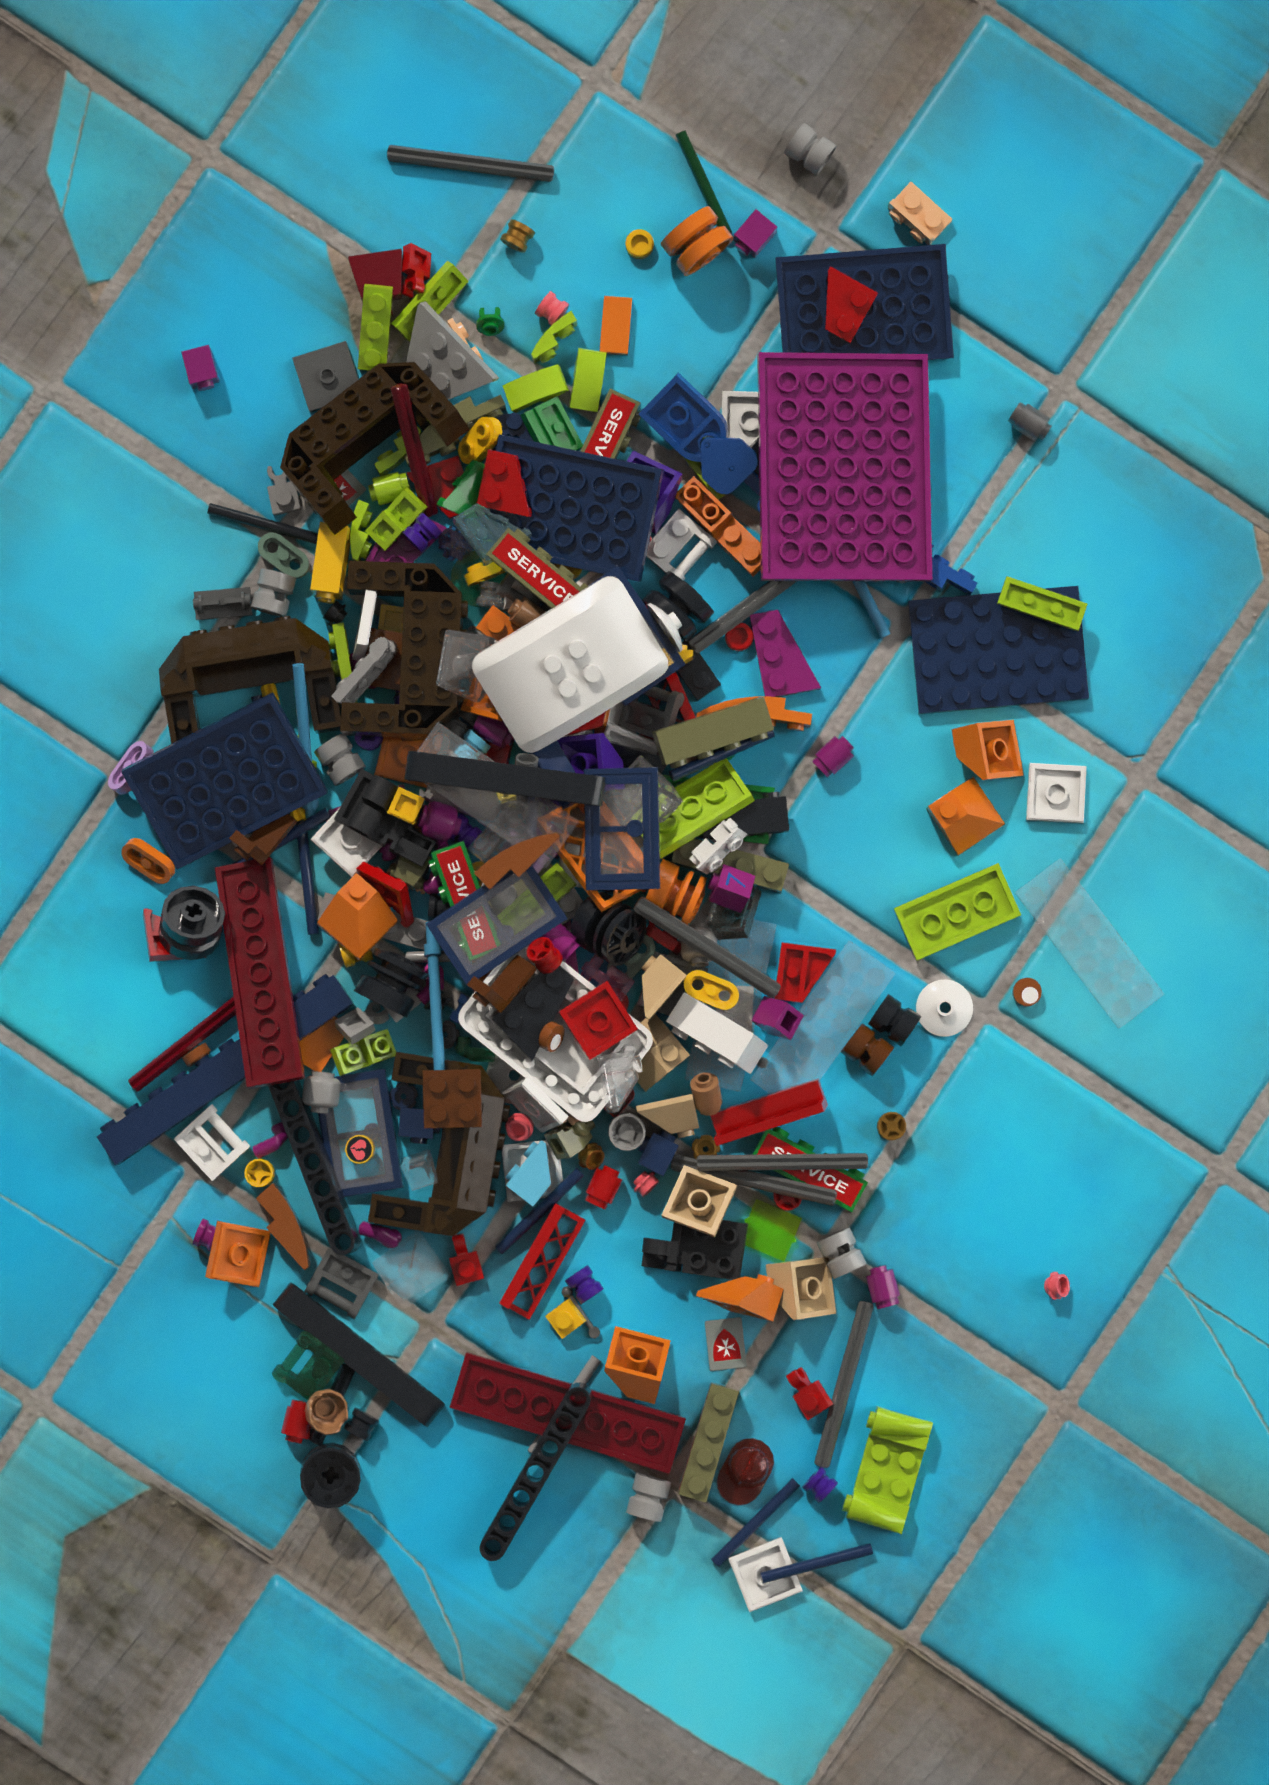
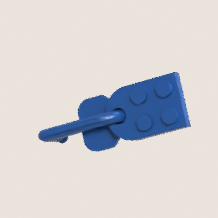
M678 372L639 412V415L680 455L688 460L701 462L702 478L716 492L730 494L744 481L760 497L759 476L754 472L758 465L756 452L744 440L728 438V426L723 415ZM760 500L757 502V509H758L759 512H760Z

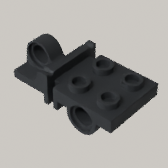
M361 769L334 820L385 847L388 841L392 842L389 848L390 852L423 867L436 841L412 829V824L387 814L398 787L380 776L372 775Z
M722 1220L716 1236L713 1237L674 1222L671 1241L652 1238L643 1239L641 1266L681 1272L683 1264V1273L730 1280L740 1278L748 1224Z

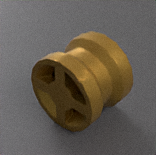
M511 219L508 223L509 229L507 233L502 234L500 240L510 248L525 253L527 250L526 244L529 239L534 237L535 232L525 224Z
M888 1112L879 1118L877 1130L882 1138L896 1140L904 1135L906 1122L902 1115L897 1112Z

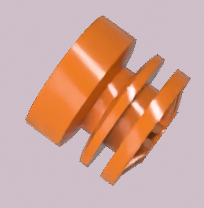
M662 859L660 864L661 889H649L646 899L663 910L668 911L674 917L676 915L682 917L681 921L689 925L694 920L705 896L707 878L701 875L695 887L689 884L694 872L690 871L684 880L681 881L678 879L680 866Z

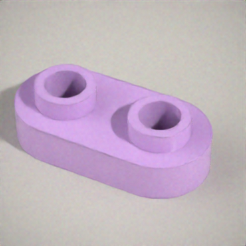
M143 741L132 744L111 772L108 786L120 795L132 791L121 771L123 768L153 754V749Z

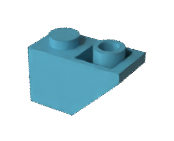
M542 1140L539 1144L533 1141L523 1154L527 1159L521 1167L515 1164L505 1177L509 1180L506 1186L533 1207L551 1185L547 1144Z

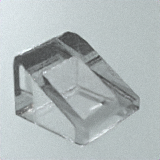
M425 1150L403 1159L400 1167L412 1191L438 1183L430 1150Z

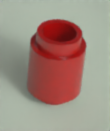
M604 1165L602 1170L596 1168L586 1190L587 1196L585 1200L606 1210L608 1203L612 1204L621 1185L622 1179L618 1178L620 1172Z
M292 1399L291 1405L287 1406L281 1433L286 1434L285 1440L302 1444L303 1439H309L312 1427L305 1418L307 1402Z

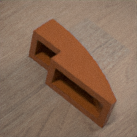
M552 832L521 841L488 860L474 874L489 889H492L510 870L520 877L561 835L558 832Z
M272 1183L256 1198L274 1219L266 1228L304 1270H307L311 1265L303 1229L286 1196L275 1183Z

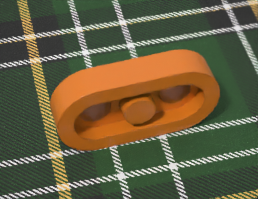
M130 839L121 850L122 857L127 864L156 883L165 884L175 874L176 869L172 860L142 839Z

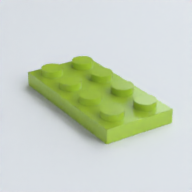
M727 758L709 766L659 797L660 859L755 801ZM642 808L630 815V820H639L643 823Z
M999 863L894 908V912L916 961L1021 916Z

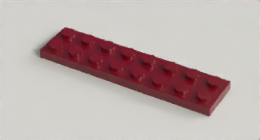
M268 857L263 865H260L255 860L215 867L219 899L223 903L225 911L223 927L247 1088L255 1089L305 1079L273 859Z
M466 1352L450 1408L541 1435L572 1383ZM591 1389L592 1398L590 1405L568 1444L670 1474L686 1418ZM575 1391L571 1394V1399L574 1403L582 1404L586 1401V1396L581 1391ZM560 1416L556 1419L558 1426L561 1428H569L572 1425L571 1419L567 1416Z

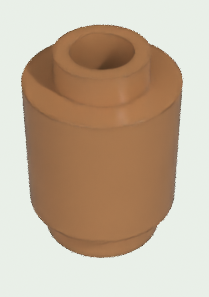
M526 597L521 600L517 598L508 609V613L511 614L509 621L519 628L547 612Z
M706 1072L696 1075L690 1082L695 1108L702 1115H714L719 1112L723 1102L718 1078L716 1075Z

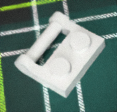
M678 509L651 542H649L646 557L663 572L667 573L670 571L684 581L686 579L684 577L685 574L708 548L712 549L717 541ZM695 535L700 541L675 569L670 565V562Z
M213 1104L174 1138L211 1181H214L251 1147L246 1140L242 1141L222 1120ZM206 1121H209L234 1148L231 1153L227 1154L202 1127Z

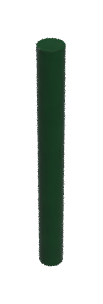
M686 130L677 133L676 138L705 201L718 216L717 227L725 226L732 233Z

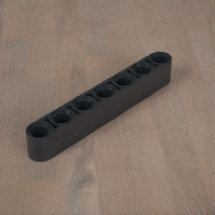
M408 751L404 780L602 806L606 777Z
M300 1081L289 1082V1085L284 1090L278 1084L268 1086L331 1249L339 1255L354 1253L360 1246V1236L311 1109L302 1102L303 1088ZM292 1100H295L299 1105V1112L295 1116L288 1112V1104ZM302 1127L307 1128L310 1134L308 1141L305 1143L301 1142L298 1138V1131ZM313 1153L320 1159V1165L317 1169H312L308 1163V1159ZM323 1180L327 1181L330 1185V1192L327 1196H323L319 1192L318 1187ZM333 1207L339 1209L341 1214L340 1220L337 1223L332 1222L329 1218V1211ZM342 1234H347L351 1239V1245L347 1250L343 1249L339 1244Z
M292 1282L287 1285L273 1303V1306L424 1426L428 1427L445 1406V1403Z
M576 1382L567 1389L486 1530L480 1544V1553L486 1560L497 1561L504 1555L591 1402L592 1391L585 1383ZM575 1391H581L585 1394L586 1401L582 1404L574 1403L571 1399V1394ZM560 1416H567L571 1419L572 1425L569 1428H561L558 1426L556 1419ZM545 1441H553L557 1444L558 1450L554 1453H547L544 1451L542 1444ZM533 1465L540 1466L544 1474L539 1478H534L529 1474L528 1468ZM518 1490L526 1491L529 1495V1500L518 1502L514 1497V1493ZM510 1515L514 1518L515 1524L511 1527L503 1526L500 1522V1517ZM492 1539L497 1540L501 1545V1549L495 1552L490 1551L486 1547V1542Z

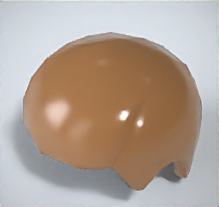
M324 1389L317 1391L306 1403L305 1418L316 1432L324 1435L336 1434L340 1432L341 1426L348 1419L347 1401L341 1393L334 1390Z

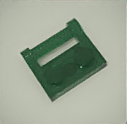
M302 1331L296 1339V1345L282 1364H278L272 1371V1376L278 1382L286 1383L305 1399L309 1400L315 1392L326 1387L345 1359L311 1333ZM306 1349L311 1350L314 1354L301 1372L296 1375L291 1371Z

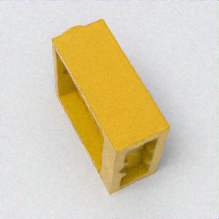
M324 522L319 524L310 587L311 592L318 598L319 602L334 604L335 599L342 600L350 550L351 530L348 525L334 535Z

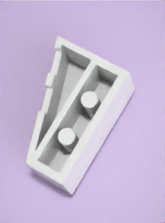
M685 992L666 1020L667 1023L673 1026L671 1032L685 1041L688 1036L697 1041L694 1046L708 1055L712 1050L720 1055L718 1060L726 1066L733 1068L736 1065L749 1074L752 1073L768 1047L755 1034Z

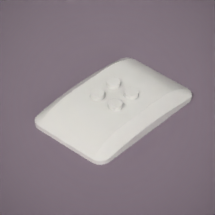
M607 576L478 653L472 661V669L518 746L527 753H534L586 724L661 677L668 669V659L622 582L616 577Z
M529 945L494 968L483 982L490 987L516 955L521 956L535 966V963H532L527 957ZM562 961L560 966L574 981L558 1012L596 988L564 961ZM536 968L535 973H534V974L531 976V978L526 982V984L521 988V990H522L536 975H538V974L540 973L537 968ZM471 996L458 1015L461 1027L523 1078L529 1077L552 1101L581 1122L591 1121L600 1113L649 1051L653 1043L651 1032L629 1014L638 1030L593 1059L588 1060L557 1012L553 1022L562 1025L565 1030L561 1045L554 1052H549L539 1047L533 1061H531L492 1021L499 1012L490 1005H487L486 1008L483 1007Z

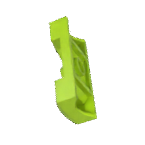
M879 1406L876 1407L875 1412L870 1411L866 1428H870L860 1467L852 1495H846L842 1511L846 1512L845 1517L847 1519L902 1534L933 1422Z

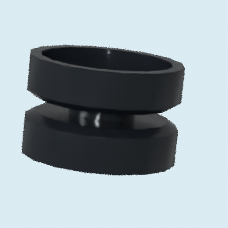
M668 571L659 581V586L667 597L656 590H650L642 601L646 606L649 603L656 605L667 615L674 612L682 624V627L678 629L680 637L683 641L688 642L697 633L696 625L688 616L696 622L705 624L714 614V611L693 587L674 573Z
M198 886L180 887L172 891L164 900L158 930L161 944L169 953L177 958L186 960L202 959L212 954L219 946L225 917L223 903L216 894Z

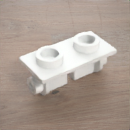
M731 818L727 821L723 820L710 833L716 840L713 845L705 838L691 852L693 855L689 859L697 866L698 870L705 874L717 870L723 863L722 859L729 852L737 850L742 845L743 838L747 835L746 832L737 827L738 825Z

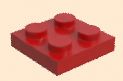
M605 981L558 1012L588 1060L593 1059L638 1030L608 981Z

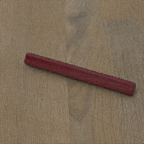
M402 383L396 384L391 387V393L416 494L428 507L423 513L427 517H432L438 513V508L408 386Z
M234 996L128 1080L130 1086L136 1092L142 1090L236 1015Z

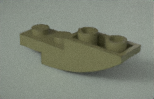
M501 394L477 406H474L471 397L454 405L470 429L481 417L498 418L503 415L502 411L506 410ZM430 426L420 434L426 464L431 462L430 457L440 453L441 456H445L454 452L457 449L456 445L460 443L458 438L447 447ZM406 456V457H405L406 463H407L408 467H410L409 461H408V457Z

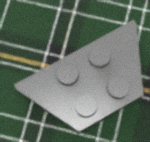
M426 301L419 303L406 362H415L448 400L498 380L499 377Z

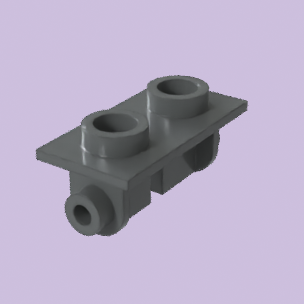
M250 587L194 592L193 607L196 620L253 615L252 608L250 607L252 603Z

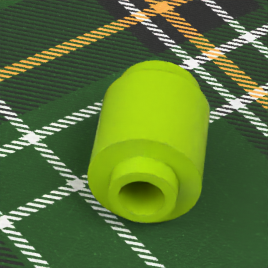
M398 471L372 478L373 484L368 485L372 502L378 500L379 506L393 502L405 488L410 489L406 472L399 474Z

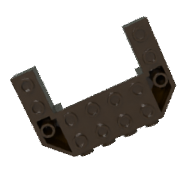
M415 362L377 364L289 433L280 468L314 513L322 519L334 535L357 518L341 496L343 493L334 480L400 429L391 387L400 383L408 386L416 423L423 431L430 426L447 447L470 429L458 410Z
M349 561L347 589L350 595H365L366 590L376 591L377 596L404 597L399 704L342 702L340 731L343 736L401 738L402 741L429 740L459 713V703H464V686H460L461 675H465L466 658L461 657L462 646L466 647L467 629H463V618H468V601H464L462 593L435 564Z
M291 616L274 618L273 622L267 623L252 621L246 623V626L235 628V625L222 626L218 628V631L213 632L198 630L190 632L189 636H183L159 668L160 690L165 702L171 744L200 730L195 697L258 687L270 683L294 681L292 665L296 663L304 664L315 733L320 734L341 730V705L332 697V694L336 691L337 680L330 643L298 619L291 618Z
M396 1052L391 1080L423 1085V1070H434L433 1058ZM445 1060V1070L481 1069L482 1127L443 1128L432 1197H429L428 1202L372 1194L368 1222L455 1236L487 1213L488 1207H494L496 1190H491L493 1178L498 1179L501 1162L496 1161L497 1150L503 1151L505 1134L500 1133L502 1122H508L510 1105H505V1097L481 1065Z

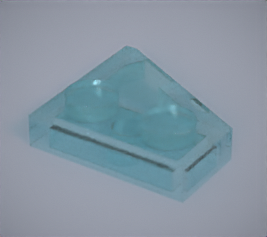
M478 503L453 519L455 526L486 566L493 562L486 554L507 528H510L513 532L518 528L509 523V519L499 514L491 513L489 509ZM525 527L523 530L518 528L525 535L531 538L532 533L530 532V530L526 529Z

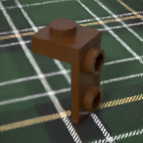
M286 814L255 830L248 839L237 830L229 839L237 845L234 851L248 861L252 857L260 865H263L294 827L297 820L290 814Z
M516 955L490 987L475 976L467 985L475 992L472 997L485 1008L487 1005H490L502 1013L535 973L536 967L521 956Z

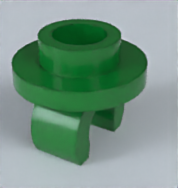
M495 307V314L486 315L484 308H480L479 318L476 321L478 332L486 336H495L503 331L504 320L501 318L499 307Z

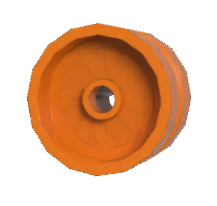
M706 206L690 215L661 242L662 248L669 256L681 254L676 262V266L684 276H689L710 263L733 241L734 237L725 226L714 228L718 221V216L710 206Z

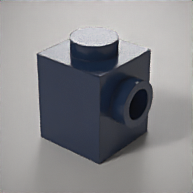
M401 1108L398 1136L410 1137V1143L427 1144V1139H434V1133L440 1134V1128L424 1129V1109Z
M662 1130L659 1135L653 1133L651 1138L645 1135V1139L638 1151L643 1153L638 1164L664 1176L679 1145L674 1143L676 1137Z

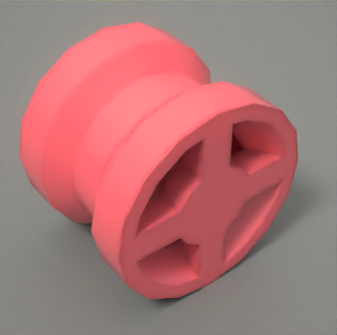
M550 291L537 307L535 315L546 318L548 324L552 326L565 314L569 303L558 300L556 294Z

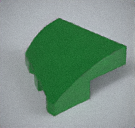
M472 460L465 468L464 473L452 483L454 487L453 492L447 499L440 497L437 505L481 525L484 507L477 506V500L485 464Z

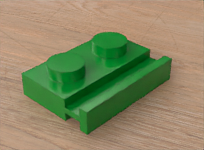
M558 396L520 415L533 441L572 450L582 448L583 444Z

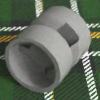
M803 123L787 145L784 154L797 162L804 160V168L817 176L833 155L837 145L826 137L817 139L815 130L806 123Z
M261 569L257 582L260 590L254 592L250 607L267 614L279 617L286 616L290 604L287 596L293 594L296 578L274 570Z
M342 733L314 751L322 766L329 767L327 774L335 786L349 780L366 767L358 753H352L353 745L347 736H343Z
M626 1112L614 1117L609 1124L608 1130L610 1141L613 1145L625 1151L634 1150L639 1147L644 1141L646 1133L642 1120L635 1114Z
M850 1227L816 1242L822 1256L829 1258L827 1266L833 1279L867 1264L861 1250L854 1247L856 1239ZM840 1246L845 1251V1253L841 1255L838 1254L837 1248Z
M636 1473L632 1486L636 1494L629 1498L626 1513L661 1522L665 1510L662 1500L668 1498L671 1482Z

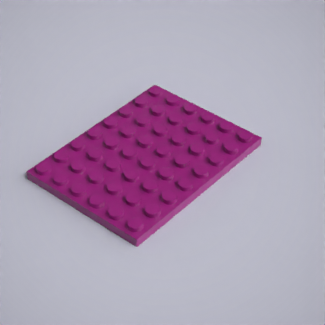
M759 352L757 354L761 581H932L928 354Z

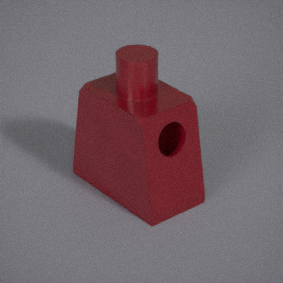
M402 249L348 256L362 303L365 284L392 286V301L402 299Z

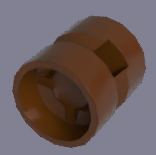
M862 1023L840 1052L852 1062L858 1060L860 1062L859 1067L873 1076L894 1047L883 1038L876 1039L875 1032Z

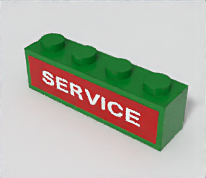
M464 841L431 852L433 859L428 862L433 876H440L443 886L439 887L438 890L443 904L449 902L450 907H452L480 888ZM483 905L452 925L453 931L459 929L462 940L458 941V944L466 956L469 957L470 962L482 958L501 945L493 920Z
M775 1127L772 1130L764 1131L752 1155L815 1154L812 1152L815 1147L799 1139L798 1143L787 1139L790 1133ZM845 1169L773 1170L793 1181L834 1189L837 1192L835 1204L849 1212H853L868 1184L863 1179L865 1174L857 1169H848V1171Z

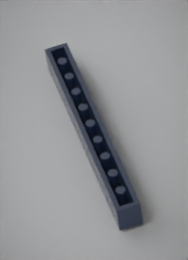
M325 974L313 982L315 988L306 994L301 990L293 996L299 1041L355 1004L335 975L328 977ZM232 1038L218 1047L220 1052L212 1058L209 1054L195 1063L197 1067L189 1074L185 1071L179 1073L171 1079L173 1085L165 1090L159 1087L147 1096L148 1102L142 1106L136 1103L125 1110L123 1113L126 1117L117 1123L112 1119L100 1128L102 1133L96 1137L114 1164L120 1165L245 1079L240 1039L236 1042Z

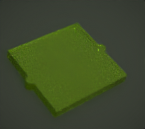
M756 1199L749 1217L744 1219V1222L748 1224L745 1245L785 1261L791 1244L796 1242L795 1235L802 1218Z

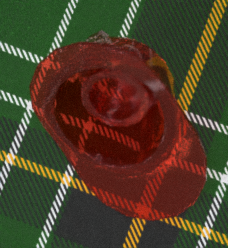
M751 1438L736 1443L731 1449L717 1478L718 1490L726 1501L735 1505H744L755 1500L760 1494L774 1465L773 1454L769 1446L761 1440Z

